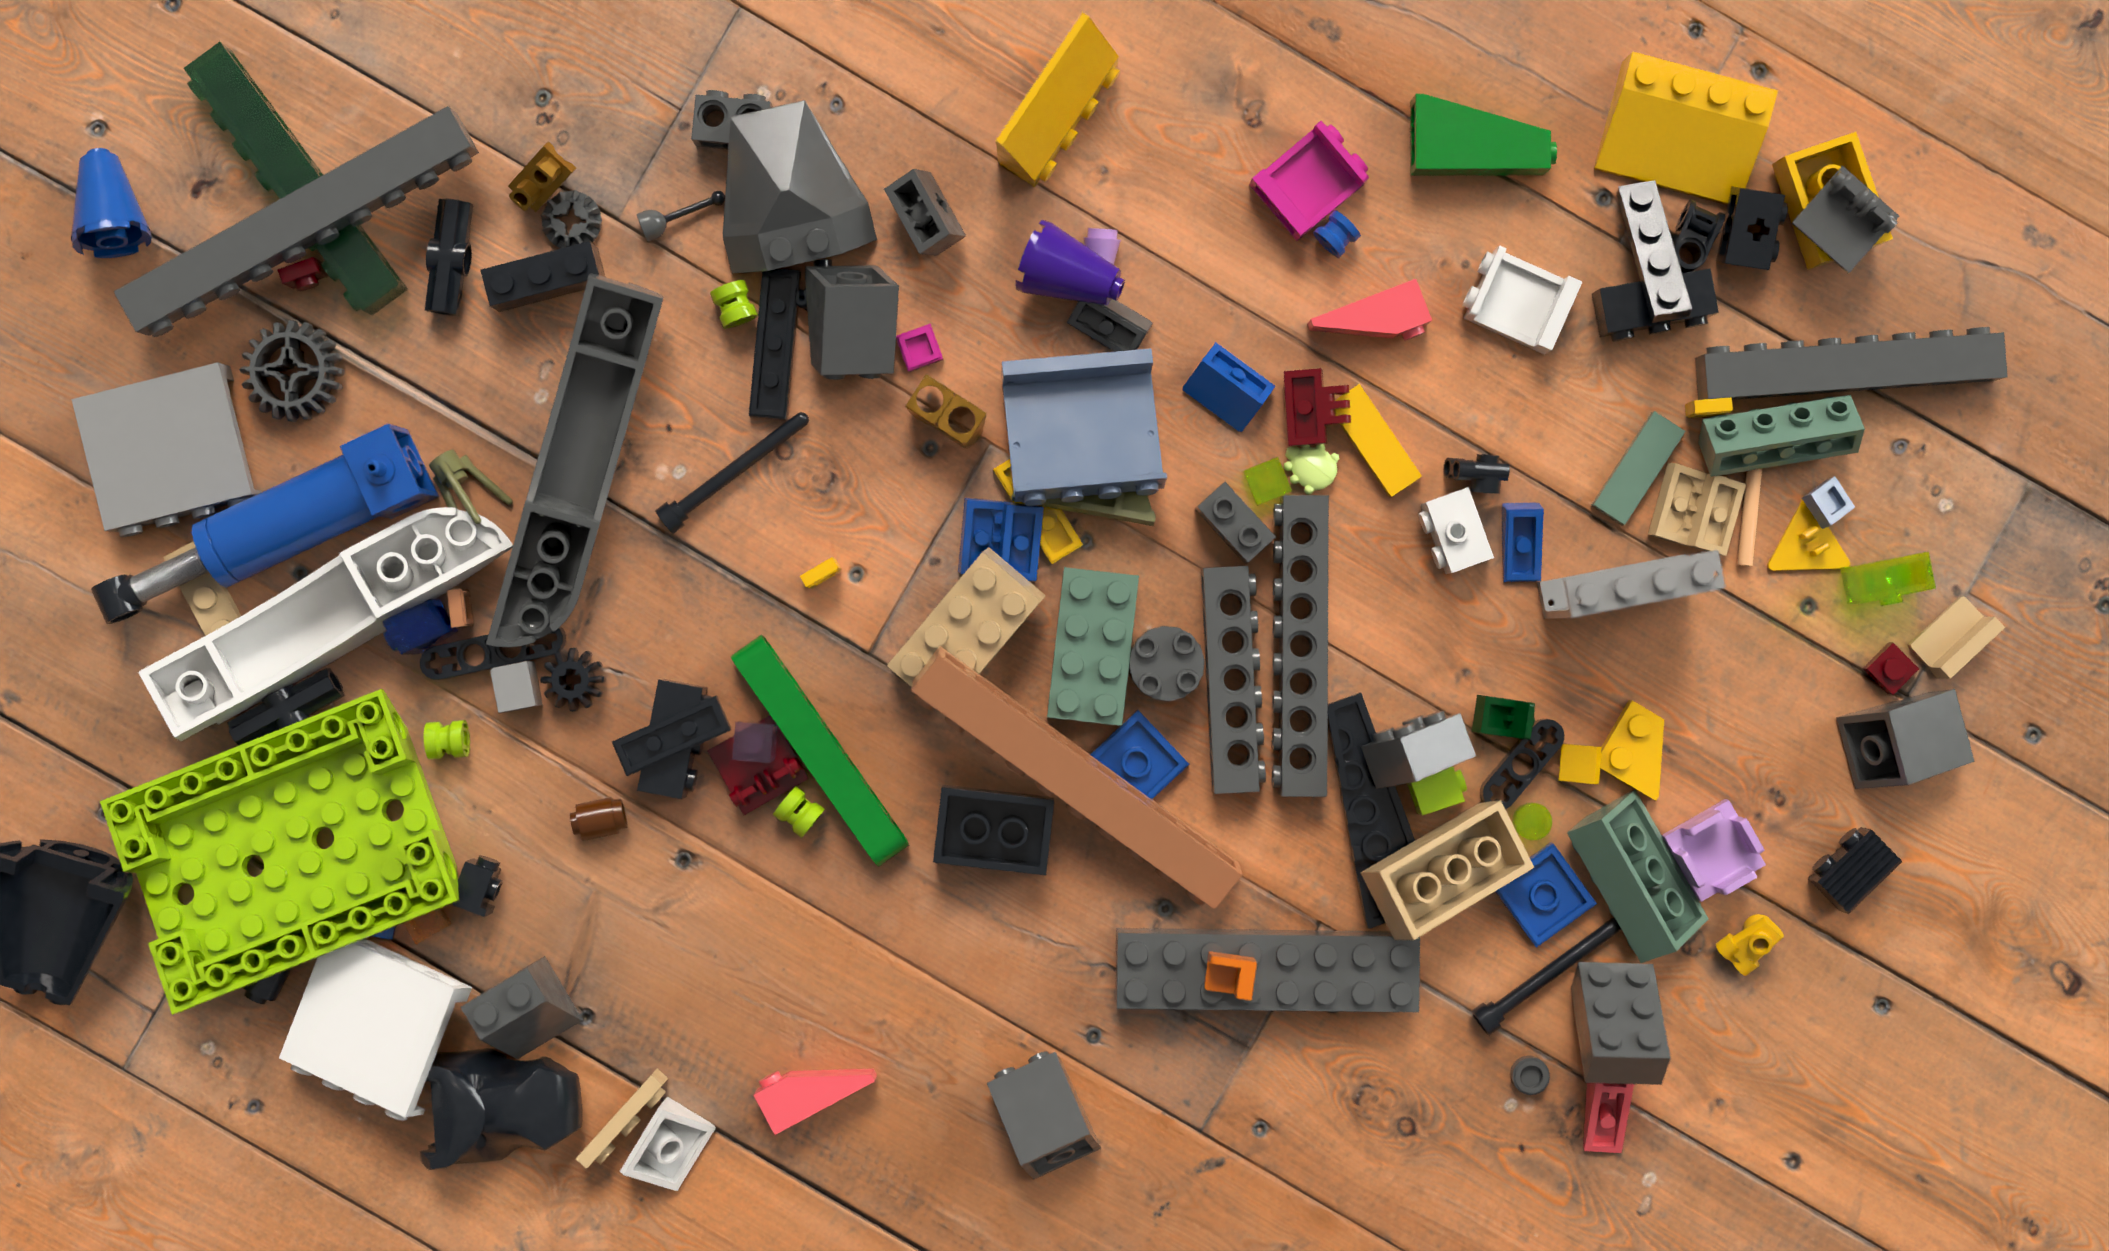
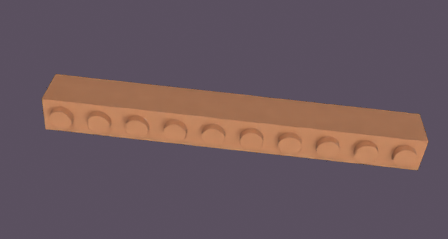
M939 646L913 680L911 691L915 693L914 699L928 710L936 708L946 716L944 719L952 728L959 732L966 730L976 737V744L989 754L997 752L1007 760L1005 762L1006 765L1013 772L1020 776H1024L1026 773L1037 781V788L1050 798H1054L1056 795L1067 803L1066 808L1074 816L1081 820L1087 817L1097 824V831L1110 841L1119 840L1127 846L1126 851L1134 859L1141 863H1144L1146 860L1155 866L1156 873L1163 880L1170 884L1176 881L1186 889V895L1195 903L1201 906L1206 903L1215 910L1242 877L1239 862L941 646Z

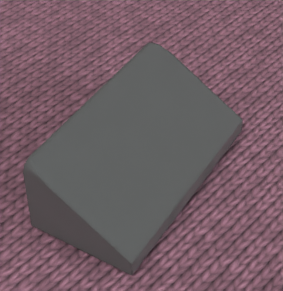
M1113 299L1108 305L1078 301L1067 321L1069 325L1114 352L1137 350L1153 324L1149 319Z

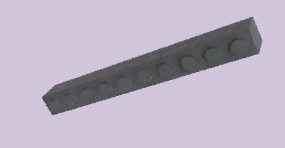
M447 106L114 291V294L136 332L147 336L152 335V337L164 335L174 328L172 323L183 317L190 319L202 314L207 310L205 305L217 298L225 300L236 295L240 291L239 286L250 280L257 282L267 278L273 273V267L284 261L285 263H292L306 255L305 250L316 243L324 245L335 240L340 235L338 231L349 225L355 227L366 223L373 217L372 212L383 206L391 208L400 204L406 199V193L417 187L419 190L434 185L439 181L438 176L450 169L458 171L465 168L472 162L471 157L479 152L458 114Z

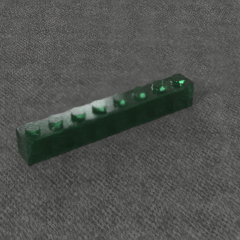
M218 42L183 68L191 78L187 82L189 88L201 101L206 99L214 109L209 113L223 131L229 129L236 139L232 142L233 147L245 161L251 159L258 169L254 175L267 191L273 189L279 199L324 175L230 48ZM349 225L338 231L340 235L335 240L324 245L316 243L309 247L311 251L316 249L325 259L321 263L325 272L333 281L336 282L339 279L345 286L347 291L343 295L352 308L357 312L362 310L373 316L407 291L408 288L361 225L355 227Z

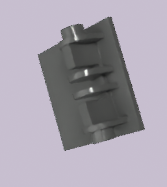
M1841 166L1795 218L1792 224L1847 273H1850L1885 232L1889 233L1898 223L1896 220L1899 215L1844 166Z

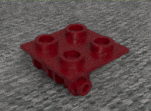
M771 715L707 750L731 792L729 796L736 807L739 806L743 815L748 814L809 779L788 740Z

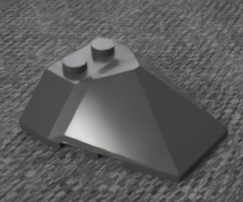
M805 100L731 117L723 241L732 273L770 271L839 255L877 240L867 199L858 188L849 170L840 159Z

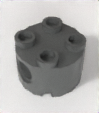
M1160 626L1147 630L1136 639L1131 648L1129 672L1134 684L1144 694L1156 700L1173 701L1185 697L1197 688L1203 676L1205 659L1201 646L1192 634L1178 627Z

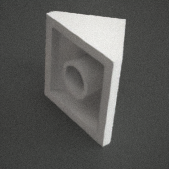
M666 1097L655 1112L620 1172L631 1178L678 1191L716 1127L686 1107Z

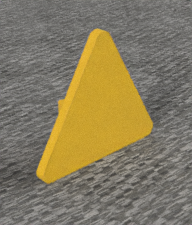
M1803 499L1767 563V567L1771 571L1844 569L1850 566L1848 557L1830 528L1822 529Z

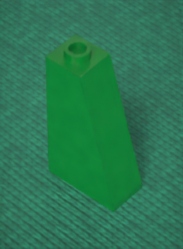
M1415 94L1410 101V176L1545 175L1551 169V165L1556 163L1557 144L1556 142H1551L1550 130L1426 94Z

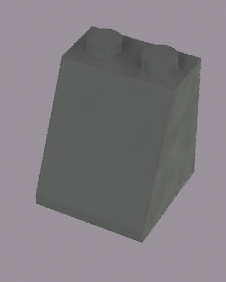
M877 265L805 266L811 365L824 378L832 380L844 379L845 375L859 374L863 378L876 379L880 378L881 374L894 373L899 285Z
M1955 689L1927 692L1836 717L1855 789L1910 785L1975 762Z
M545 956L461 1006L462 1011L481 1041L516 1059H519L583 1020Z
M1049 1052L1038 1053L1028 1060L1029 1064L1016 1070L1014 1067L1003 1069L994 1075V1080L987 1083L1021 1167L1033 1179L1101 1149L1063 1062L1056 1052L1051 1054Z

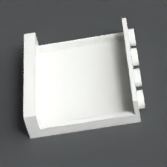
M362 939L317 958L279 1058L292 1064L291 1069L299 1074L315 1075L322 1078V1084L334 1090L345 1089L353 1093V1099L366 1105L377 1104L385 1108V1114L394 1119L407 1120V1117L423 1115L425 1109L417 1105L418 1099L455 1003L466 1002L472 987L372 941Z

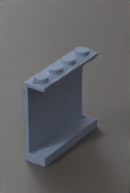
M1152 348L1002 361L1001 377L1015 502H1023L1027 506H1035L1045 503L1046 499L1061 498L1062 502H1077L1084 499V496L1099 495L1101 499H1112L1121 496L1122 492L1136 491L1137 495L1145 496L1156 494L1159 489H1164L1167 473H1163L1151 376L1153 366Z

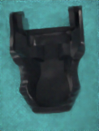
M490 1048L460 1052H437L426 1079L431 1084L435 1143L428 1145L427 1150L420 1151V1158L422 1164L428 1170L446 1168L453 1164L503 1160L514 1150L523 1146L546 1151L579 1130L582 1126V1097L579 1076L551 1058L544 1056L529 1061L507 1059L506 1055Z

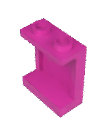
M1322 121L1318 122L1306 136L1268 168H1263L1256 174L1249 184L1296 241L1353 195L1369 179V176L1366 174L1368 167L1356 153L1350 155L1342 145L1344 139L1339 131L1331 124L1326 126Z

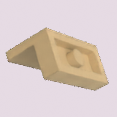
M1958 597L1915 637L1908 647L1936 678L1951 679L2005 627L1996 617H1984L1966 597Z

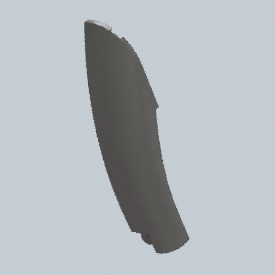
M592 273L588 277L486 645L517 647L534 643L552 631H556L568 619L577 604L664 298L652 290Z

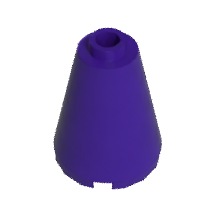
M1046 220L1039 222L1043 230L1041 233L1033 231L1019 264L1018 271L1025 274L1023 283L1016 280L1015 286L1017 291L1101 305H1108L1112 299L1115 301L1119 299L1125 284V279L1120 278L1121 270L1053 223Z

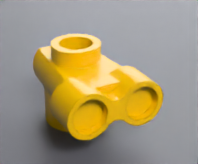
M1756 914L1745 920L1742 931L1734 936L1730 933L1727 934L1715 945L1725 959L1731 961L1742 975L1747 976L1759 967L1758 960L1769 953L1772 947L1784 935L1770 918L1765 915Z

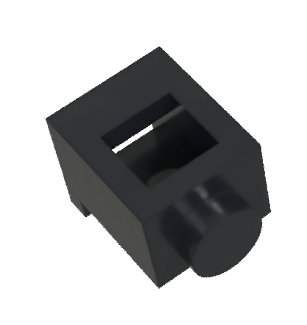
M479 855L478 859L473 858L465 861L458 879L459 901L451 905L482 917L492 914L495 906L488 903L489 900L495 901L502 886V880L498 879L501 868H499L500 862Z

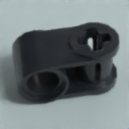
M1692 199L1685 205L1672 238L1682 273L1693 272L1704 264L1726 217L1724 213L1714 214L1696 206V201ZM1680 248H1685L1691 252L1693 257L1692 264H1687L1681 260L1679 256Z

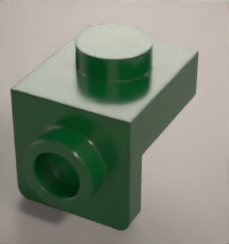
M1477 695L1472 732L1530 740L1535 722V703Z

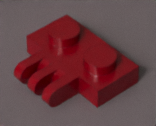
M1321 368L1284 371L1289 447L1327 444L1326 425L1351 423V415L1342 414L1336 416L1337 409L1350 408V400L1335 401V395L1350 393L1349 385L1324 387L1323 369Z

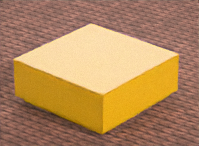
M1732 397L1694 400L1685 404V413L1688 418L1725 415L1733 411Z
M831 557L800 575V578L807 588L813 589L841 572V567L836 559Z
M1562 744L1559 781L1599 784L1602 747Z

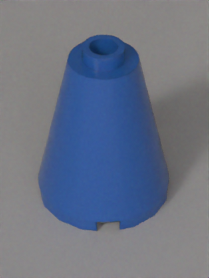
M95 148L87 151L86 155L82 156L79 160L71 234L72 247L82 255H84L83 249L91 250L96 258H118L139 252L138 245L143 242L148 247L152 239L151 231L119 157L104 148Z

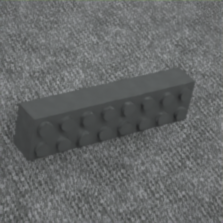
M1116 928L1115 1002L1117 1009L1419 1012L1420 937L1415 940H1394L1390 931ZM1209 951L1253 957L1256 960L1257 966L1252 1001L1237 999L1234 994L1209 991L1204 988Z

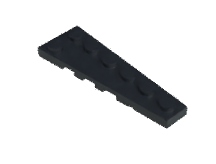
M1359 692L1328 704V727L1364 920L1367 928L1371 929L1386 922L1361 872L1414 842L1415 839L1396 786L1379 789L1375 787L1361 746L1373 742L1372 735L1376 732L1362 693Z

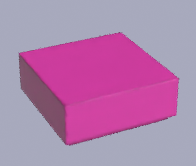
M931 323L896 336L908 372L943 360Z

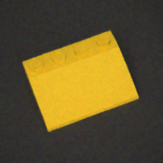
M1082 12L996 139L998 163L1033 187L1037 185L1040 179L1044 182L1049 179L1057 166V163L1053 160L1062 148L1067 151L1078 135V132L1074 130L1081 118L1088 120L1099 104V101L1095 99L1102 87L1108 90L1120 73V70L1116 68L1119 59L1118 54L1091 18Z
M1632 52L1621 64L1594 169L1640 182L1655 180L1656 185L1659 187L1728 205L1732 186L1746 188L1769 127L1778 90Z

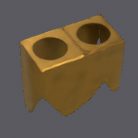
M927 374L905 406L918 421L933 426L947 438L965 448H969L979 440L984 429L987 414ZM926 386L938 388L943 395L941 408L933 413L924 412L917 405V394ZM957 407H967L974 413L975 425L967 433H957L949 426V415Z

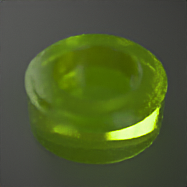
M1534 802L1524 803L1516 809L1513 815V826L1521 837L1528 840H1539L1550 832L1552 816L1549 810L1541 804Z

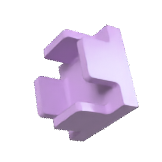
M1727 799L1662 835L1700 902L1716 893L1727 895L1756 879L1757 875L1754 871L1766 865L1760 855L1765 850L1746 818L1737 815L1731 802Z

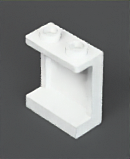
M1498 246L1493 253L1486 252L1477 272L1483 275L1477 288L1471 286L1462 306L1468 308L1464 319L1545 355L1552 351L1582 281L1571 276L1563 279L1505 253L1506 248Z

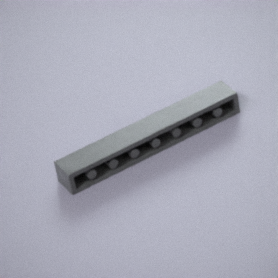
M1990 327L1966 329L1967 335L1953 336V330H1938L1929 332V338L1916 339L1915 332L1893 334L1891 341H1879L1878 335L1855 337V343L1842 344L1841 338H1827L1818 340V346L1804 347L1803 340L1782 342L1780 349H1767V343L1744 345V351L1730 352L1729 346L1706 348L1707 354L1695 358L1698 400L1731 397L1732 400L1996 381L2008 377L2004 332L1990 333Z

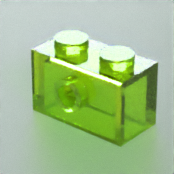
M1929 551L1840 567L1848 604L1879 600L1880 606L1903 602L1902 595L1936 589Z

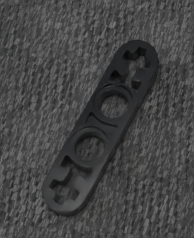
M560 626L556 631L551 632L557 635V640L552 642V649L548 650L546 644L534 645L531 647L535 653L530 655V644L521 646L520 653L514 658L507 657L503 653L502 647L486 645L488 635L433 646L426 649L422 654L420 668L426 677L433 680H441L554 655L557 651H562L566 644V634ZM473 644L480 645L485 652L483 662L477 666L469 664L465 658L467 648ZM457 647L456 659L461 670L457 671V663L442 666V673L440 674L437 668L430 667V661L435 660V653L438 652L440 658L453 657L455 653L452 649Z

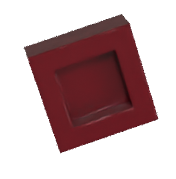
M314 257L277 269L282 284L293 289L296 288L297 291L312 289L319 285L318 280L328 277L324 262Z
M1888 642L1862 668L1888 695H1894L1919 670L1893 642Z

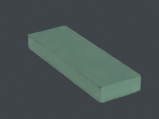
M1651 412L1591 506L1620 525H1625L1686 431L1659 413Z

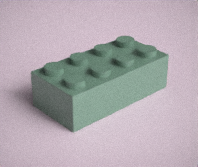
M1064 567L1047 711L1048 718L1122 726L1139 583L1138 575Z

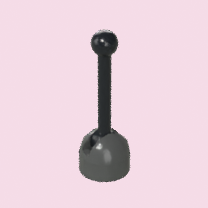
M715 191L710 198L667 215H662V213L656 210H645L636 214L647 242L661 237L665 232L667 222L713 204L717 206L723 205L725 203V194L722 191Z

